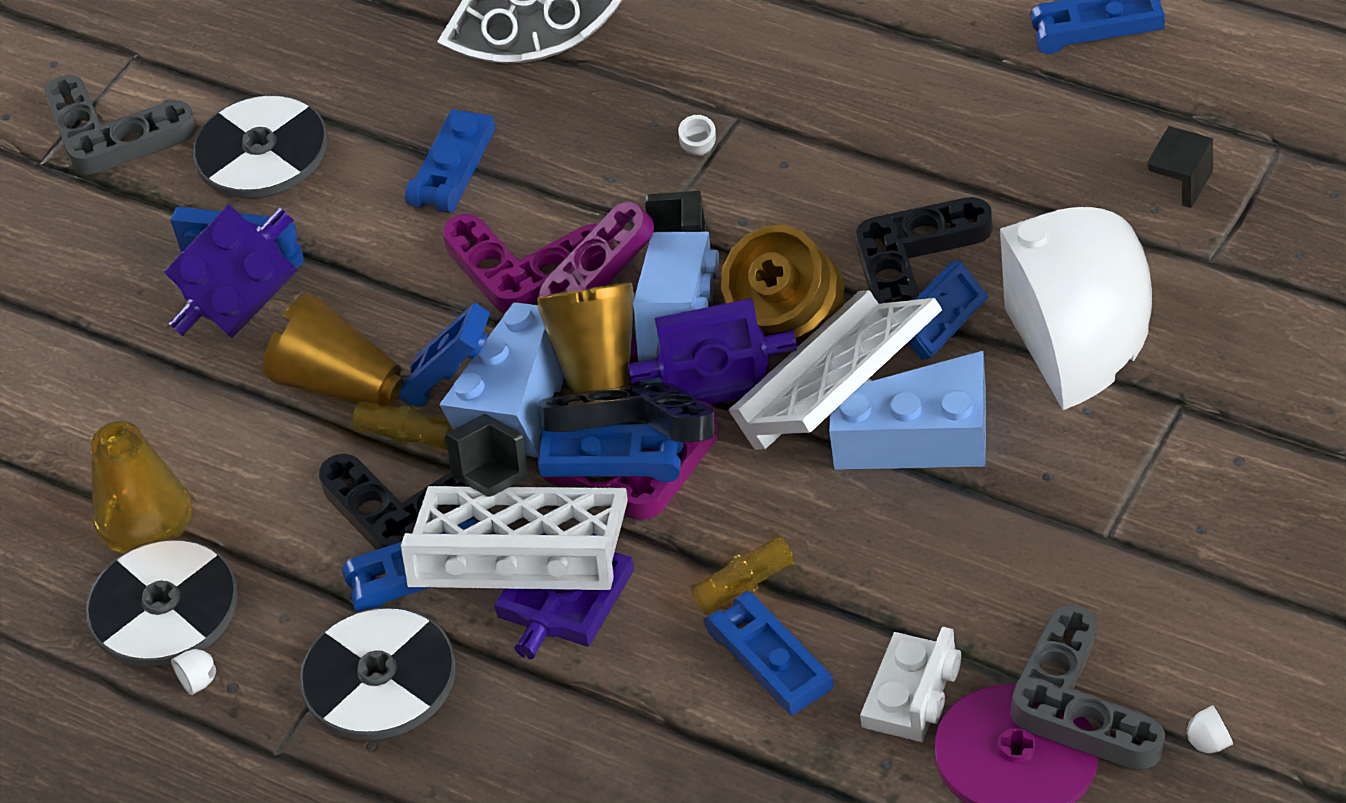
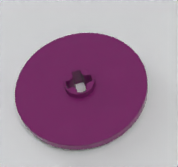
M997 685L972 692L957 701L942 717L936 731L934 744L936 767L948 789L964 803H1076L1088 791L1095 778L1098 766L1097 756L1032 734L1025 729L1019 728L1012 721L1010 711L1016 685ZM1034 702L1031 708L1038 709L1041 704ZM1060 710L1059 719L1063 720L1065 711ZM1079 717L1073 721L1082 730L1094 731L1085 717ZM1011 747L1021 748L1022 755H1012Z

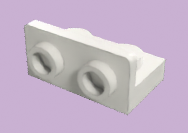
M942 627L937 641L894 632L860 714L862 728L923 742L930 723L937 724L941 718L945 703L943 690L947 680L954 682L959 672L961 651L955 649L953 629Z

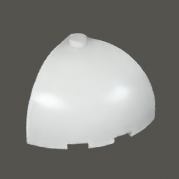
M462 0L437 42L439 45L455 53L485 62L509 64L542 60L562 53L587 39L608 20L622 0Z
M1094 207L1061 209L1001 228L1005 310L1062 410L1068 409L1097 395L1115 381V374L1124 367L1129 359L1134 361L1144 345L1148 335V325L1152 310V287L1149 266L1143 247L1133 228L1125 219L1111 211Z

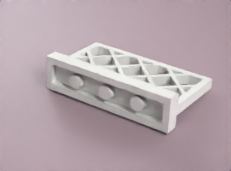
M870 290L858 291L802 342L796 351L791 352L728 411L755 450L766 449L781 434L810 433L940 313L942 309L935 298L878 304Z
M428 486L413 533H405L401 543L408 587L611 590L614 578L612 560L628 501L626 488L509 487L494 496L487 497L471 487ZM438 505H460V507L444 515L437 510ZM495 505L510 506L495 515L487 511V509ZM544 506H559V508L544 516L537 511ZM594 506H611L595 516L586 511ZM473 516L480 521L465 530L457 526ZM522 517L530 522L514 531L507 526ZM571 518H575L580 522V524L566 531L558 527L559 524Z

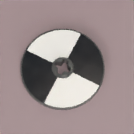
M283 95L255 96L237 101L221 109L201 127L193 144V161L200 178L215 191L241 198L264 197L290 189L311 175L325 156L328 136L322 117L306 102Z
M167 539L146 543L116 558L98 576L87 599V623L98 646L114 659L126 664L143 667L170 665L173 658L185 651L193 649L205 650L223 634L236 611L238 602L237 583L228 562L217 551L204 544L183 539ZM161 599L163 602H168V603L165 604V605H163L162 603L156 602V601H158V600Z
M378 607L348 615L332 624L317 637L303 660L300 672V687L309 712L323 727L347 738L379 740L408 732L427 721L439 710L453 687L456 675V661L449 638L433 620L409 609ZM373 670L376 671V672L373 673L371 676H369V673H370L371 671H373ZM384 670H387V673H385L384 675L379 674Z

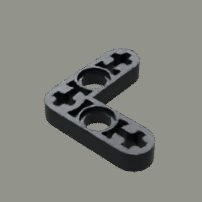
M968 197L864 220L856 230L857 250L868 288L878 304L891 303L892 298L900 296V301L915 300L919 296L908 261L909 258L981 243L989 238L993 231L990 205L983 199ZM967 219H973L974 223H969ZM945 223H950L949 229L945 228ZM924 225L937 229L928 236H919L912 232L915 228ZM874 239H881L885 245V251L877 253ZM885 269H895L901 272L897 278L892 280H883L876 276Z
M647 383L555 396L538 402L539 428L548 432H569L644 421L669 439L678 442H701L715 436L714 410L679 387L668 383Z
M334 455L324 461L319 469V479L326 498L375 550L402 542L403 538L399 539L396 536H391L395 533L401 537L405 533H413L417 521L413 520L418 518L428 486L401 503L353 455ZM451 472L429 485L469 487L451 477ZM342 476L346 480L351 478L354 488L349 491L348 485L338 477ZM376 500L383 503L382 507L372 514H362L357 511L367 501ZM451 505L452 507L448 512L460 507V505Z

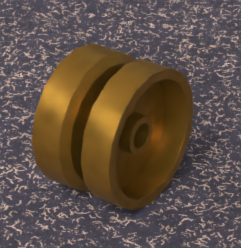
M784 224L763 226L746 234L731 249L722 268L721 290L725 302L731 303L752 298L757 324L763 331L764 336L793 330L797 347L844 305L845 284L839 267L802 230Z

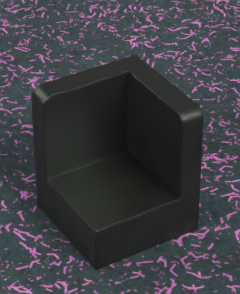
M1168 126L1148 160V170L1182 181L1183 206L1193 207L1213 173V138Z
M701 190L647 194L645 196L646 213L654 223L653 232H706Z
M483 414L445 434L451 477L487 497L494 496L528 477L522 434L490 416Z

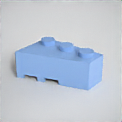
M653 232L633 301L638 362L657 358L656 351L659 340L654 318L707 308L709 302H713V279H718L719 253L718 250H710L709 232ZM661 377L640 381V383H662Z
M513 303L487 338L479 354L471 360L439 405L453 430L486 414L520 432L523 436L525 456L539 458L541 445L539 439L542 430L539 428L538 402L542 399L553 397L554 392H560L565 377L537 309L538 305Z
M983 351L863 383L830 414L829 432L834 470L986 466V382Z

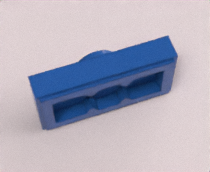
M961 260L951 262L915 299L935 298L942 309L940 313L907 342L921 360L931 358L989 297Z

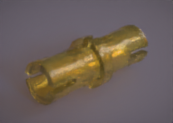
M364 400L359 401V406L355 408L353 429L357 432L393 438L396 444L407 445L409 442L448 450L445 434L453 429L447 418L419 413L411 406L402 405L400 408L387 407Z
M777 534L773 539L745 556L735 555L727 560L728 566L700 583L690 586V590L703 613L709 615L712 611L743 592L750 591L754 593L758 590V583L788 565L794 564L795 558L786 541Z

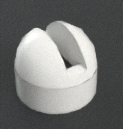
M692 115L685 118L679 126V142L686 153L693 156H702L711 151L716 141V131L714 123L709 118L702 115Z
M193 649L185 651L171 660L176 676L190 695L206 688L216 674V668L211 655L203 650Z
M1213 705L1198 712L1189 721L1187 727L1188 740L1198 751L1214 753L1233 745L1232 739Z

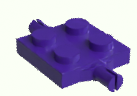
M228 204L164 271L181 289L185 300L188 302L168 323L181 336H184L196 321L203 316L215 322L227 335L233 338L298 270L281 254L278 244L274 241L294 220L281 207H278V210L259 227L257 224L245 220Z
M751 298L654 318L659 340L656 351L657 358L628 363L632 384L661 377L662 383L675 385L700 401L714 404L742 398L766 376L768 355L792 350L796 351L797 346L793 330L764 336L763 331L757 324L755 307Z
M614 552L612 560L614 578L611 590L504 588L494 604L497 618L526 627L525 632L514 647L515 651L523 658L527 655V659H533L543 640L548 636L559 637L589 647L634 571L632 557Z

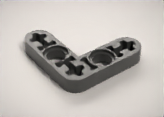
M75 75L59 76L53 79L45 89L47 102L72 166L81 174L99 173L189 140L197 129L192 109L188 103L173 100L101 125L85 85L79 77ZM71 95L74 103L66 106L63 98ZM88 120V123L80 128H68L75 121ZM129 134H142L140 138L134 141H122V139Z
M1063 606L1055 610L1014 689L1010 711L1012 721L1019 728L1025 729L1032 734L1131 769L1143 770L1155 766L1161 759L1165 740L1164 729L1157 720L1074 690L1094 647L1098 625L1096 618L1090 611L1078 606ZM1070 629L1076 630L1070 646L1064 644V634H1068ZM1046 662H1057L1064 665L1068 672L1063 675H1050L1044 672L1040 666ZM1034 702L1041 704L1038 709L1031 708ZM1060 710L1065 711L1063 720L1059 719ZM1079 717H1090L1097 720L1102 727L1095 731H1085L1078 728L1073 721ZM1111 728L1117 729L1115 738L1110 737ZM1137 738L1145 740L1141 746L1133 744Z

